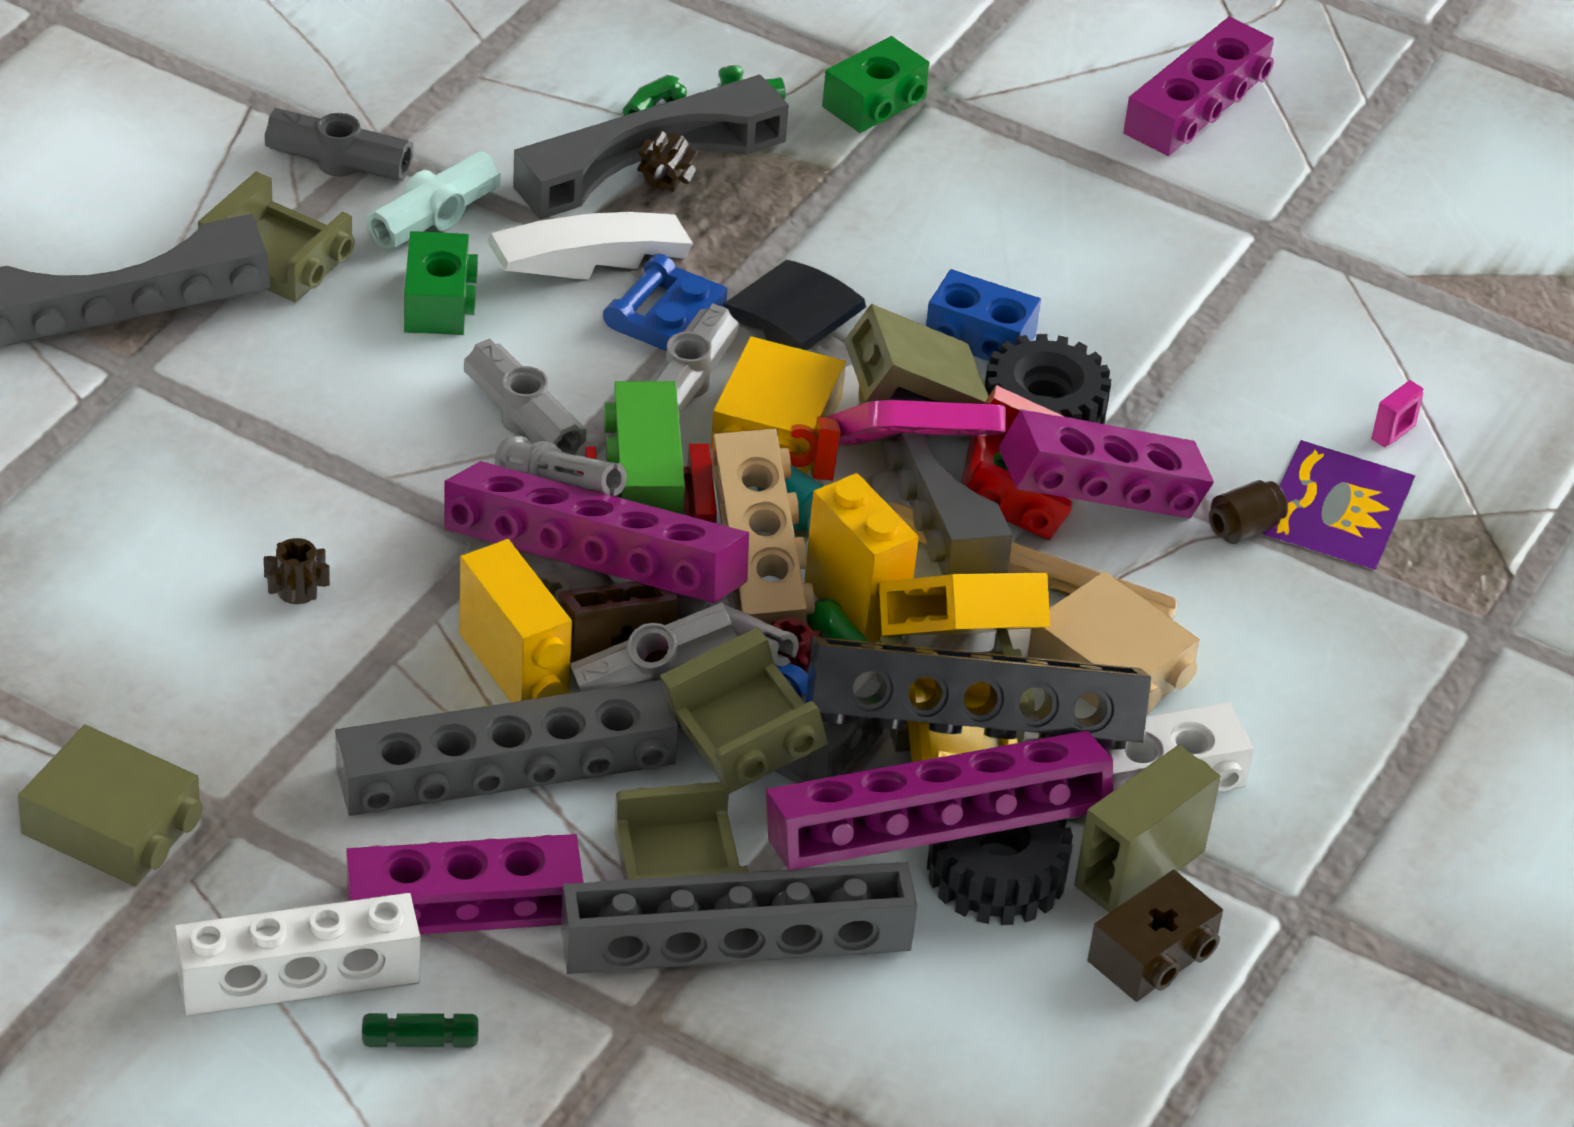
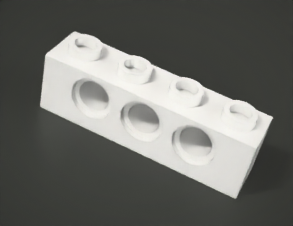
M1227 702L1147 716L1143 743L1127 741L1126 749L1104 748V750L1113 759V791L1179 744L1198 759L1205 761L1214 771L1221 775L1218 791L1223 792L1246 786L1254 748L1231 703ZM1038 736L1024 738V742L1038 740Z
M410 893L175 925L177 967L185 1016L420 983V933Z

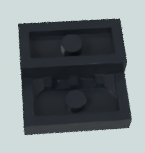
M786 259L726 301L723 306L728 308L730 315L739 324L763 328L767 341L807 351L865 309L866 303L861 295L831 275L814 267Z

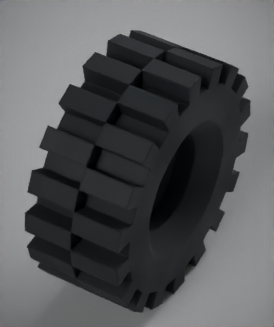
M1037 334L1036 341H1030L1027 335L1017 337L1016 346L1009 341L1000 345V352L994 351L990 356L989 364L987 363L984 386L988 396L997 385L1064 417L1105 424L1112 379H1109L1110 370L1108 365H1101L1102 357L1096 351L1089 355L1086 354L1087 345L1078 341L1075 346L1068 345V337L1058 335L1057 341L1048 340V334Z
M1067 819L929 844L927 870L930 871L928 880L932 888L939 887L938 898L945 905L952 900L956 901L955 912L964 917L972 910L978 913L977 922L989 924L990 916L1000 917L1001 925H1013L1015 915H1021L1025 923L1036 919L1038 908L1045 914L1054 907L1055 898L1060 900L1064 892L1073 847L1071 845L1073 839L1071 827H1065ZM999 843L1008 845L1019 853L997 855L988 852L981 846Z

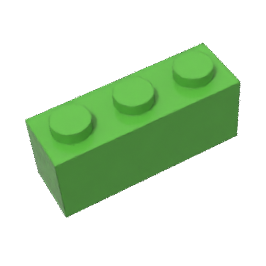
M614 381V401L604 402V433H614V437H606V462L621 464L627 473L624 489L614 497L681 514L684 506L685 482L676 381Z

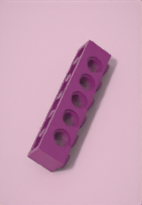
M482 461L444 481L445 530L492 543L509 539L514 547L521 551L711 603H716L748 582L749 532Z
M1082 731L766 789L768 840L790 871L1087 815L1089 808L1113 792V759L1089 731Z

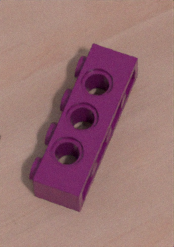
M1228 16L1129 96L1123 134L1169 157L1184 143L1189 144L1196 134L1208 123L1216 122L1221 113L1232 103L1240 102L1246 92L1255 84L1264 82L1267 79L1274 65V59L1271 57L1274 38Z
M1024 409L1020 410L998 447L1016 489L1191 519L1214 483L1198 446L1193 440Z
M577 834L346 848L348 901L410 893L420 934L561 925L563 884L584 883Z

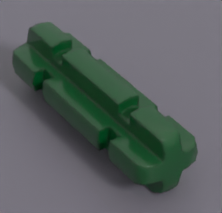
M367 1013L362 1019V1041L367 1047H387V1042H396V1047H444V1042H453V1047H473L478 1042L479 1020L474 1014H453V1018H444V1013H397L396 1018H388V1013Z

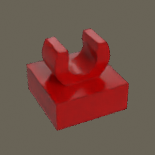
M817 417L815 432L804 424L792 425L790 430L791 437L806 439L809 442V447L802 453L789 452L791 465L805 467L810 464L813 479L833 481L840 438L838 420Z

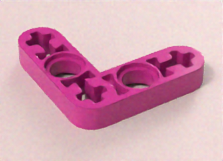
M880 400L866 402L825 417L838 420L840 427L839 445L868 444L899 433L957 436H994L1006 433V407L993 404Z

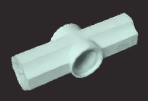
M482 150L466 157L437 175L428 170L419 171L406 183L401 196L367 215V229L371 232L375 244L385 251L409 240L410 231L422 232L431 226L443 231L448 230L461 219L468 204L501 186V172L496 168L493 158Z

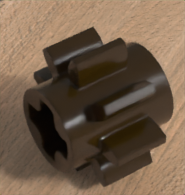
M660 131L654 141L646 138L638 152L639 156L643 159L637 171L642 172L648 184L657 189H669L671 192H675L680 181L689 184L697 170L692 165L697 156V151L691 149L689 142L682 135L674 133L665 134L664 131Z
M291 538L282 543L279 542L277 543L276 557L264 556L263 558L264 577L267 578L268 593H278V596L287 603L304 604L311 600H316L317 586L325 587L330 585V565L326 564V550L324 548L316 550L314 544L306 539Z

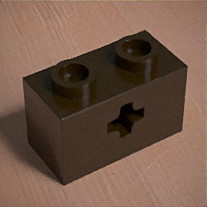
M634 581L558 592V603L572 620L570 664L628 641L634 630L643 624L658 623L665 626L678 620V598L673 592ZM653 651L647 655L644 661L650 663L658 662L665 657L667 651Z
M1173 869L1094 923L1087 961L1137 1002L1155 989L1161 991L1167 988L1180 971L1195 961L1198 963L1205 961L1214 953L1220 942L1218 932L1224 909Z

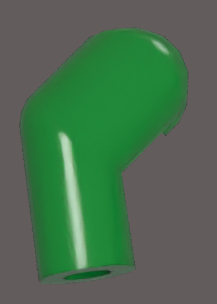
M665 75L640 87L623 108V115L654 107L661 99L668 103L684 98L687 95V88L678 82V77Z

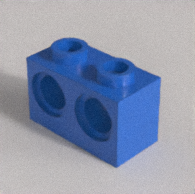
M950 269L928 303L926 326L968 343L973 356L989 361L994 351L1000 352V345L1007 341L1016 346L1017 337L1027 335L1030 341L1034 340L1037 332L1041 298Z

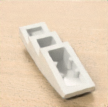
M643 212L593 213L541 220L493 232L488 239V243L504 271L589 280L596 265L638 269L645 254H664L668 257L686 259L693 245L676 215Z

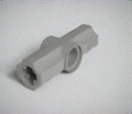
M712 303L709 308L700 309L684 332L675 334L668 340L666 357L648 380L676 381L679 417L693 398L702 396L707 392L710 373L738 335L739 322L730 315L728 308Z
M490 338L475 344L472 352L464 358V372L502 409V423L507 429L515 433L527 434L535 443L540 441L556 444L562 453L575 455L579 447L586 442V428L548 391V378L544 372L535 367L522 366L500 343L495 344Z
M723 602L665 626L658 623L643 624L634 630L628 641L573 662L570 665L581 692L661 680L660 675L736 638L737 635ZM653 651H667L665 657L658 662L650 663L644 661L647 655Z

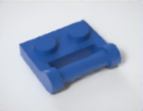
M655 254L645 264L642 276L621 299H614L603 310V319L611 329L666 351L668 340L673 335L684 332L700 309H707L712 303L723 307V304L727 301L728 287L677 268L674 262L664 254ZM658 286L667 289L645 316L635 312Z

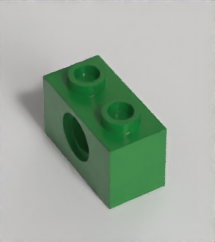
M890 36L825 70L822 107L857 132L862 133L926 99L930 62L893 36Z
M410 231L404 290V332L464 335L465 315H475L476 286L467 285V283L477 284L478 254H469V234Z

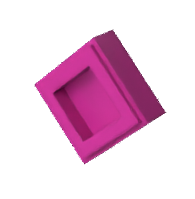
M1409 380L1381 400L1371 439L1386 447L1414 428L1417 423L1424 388Z

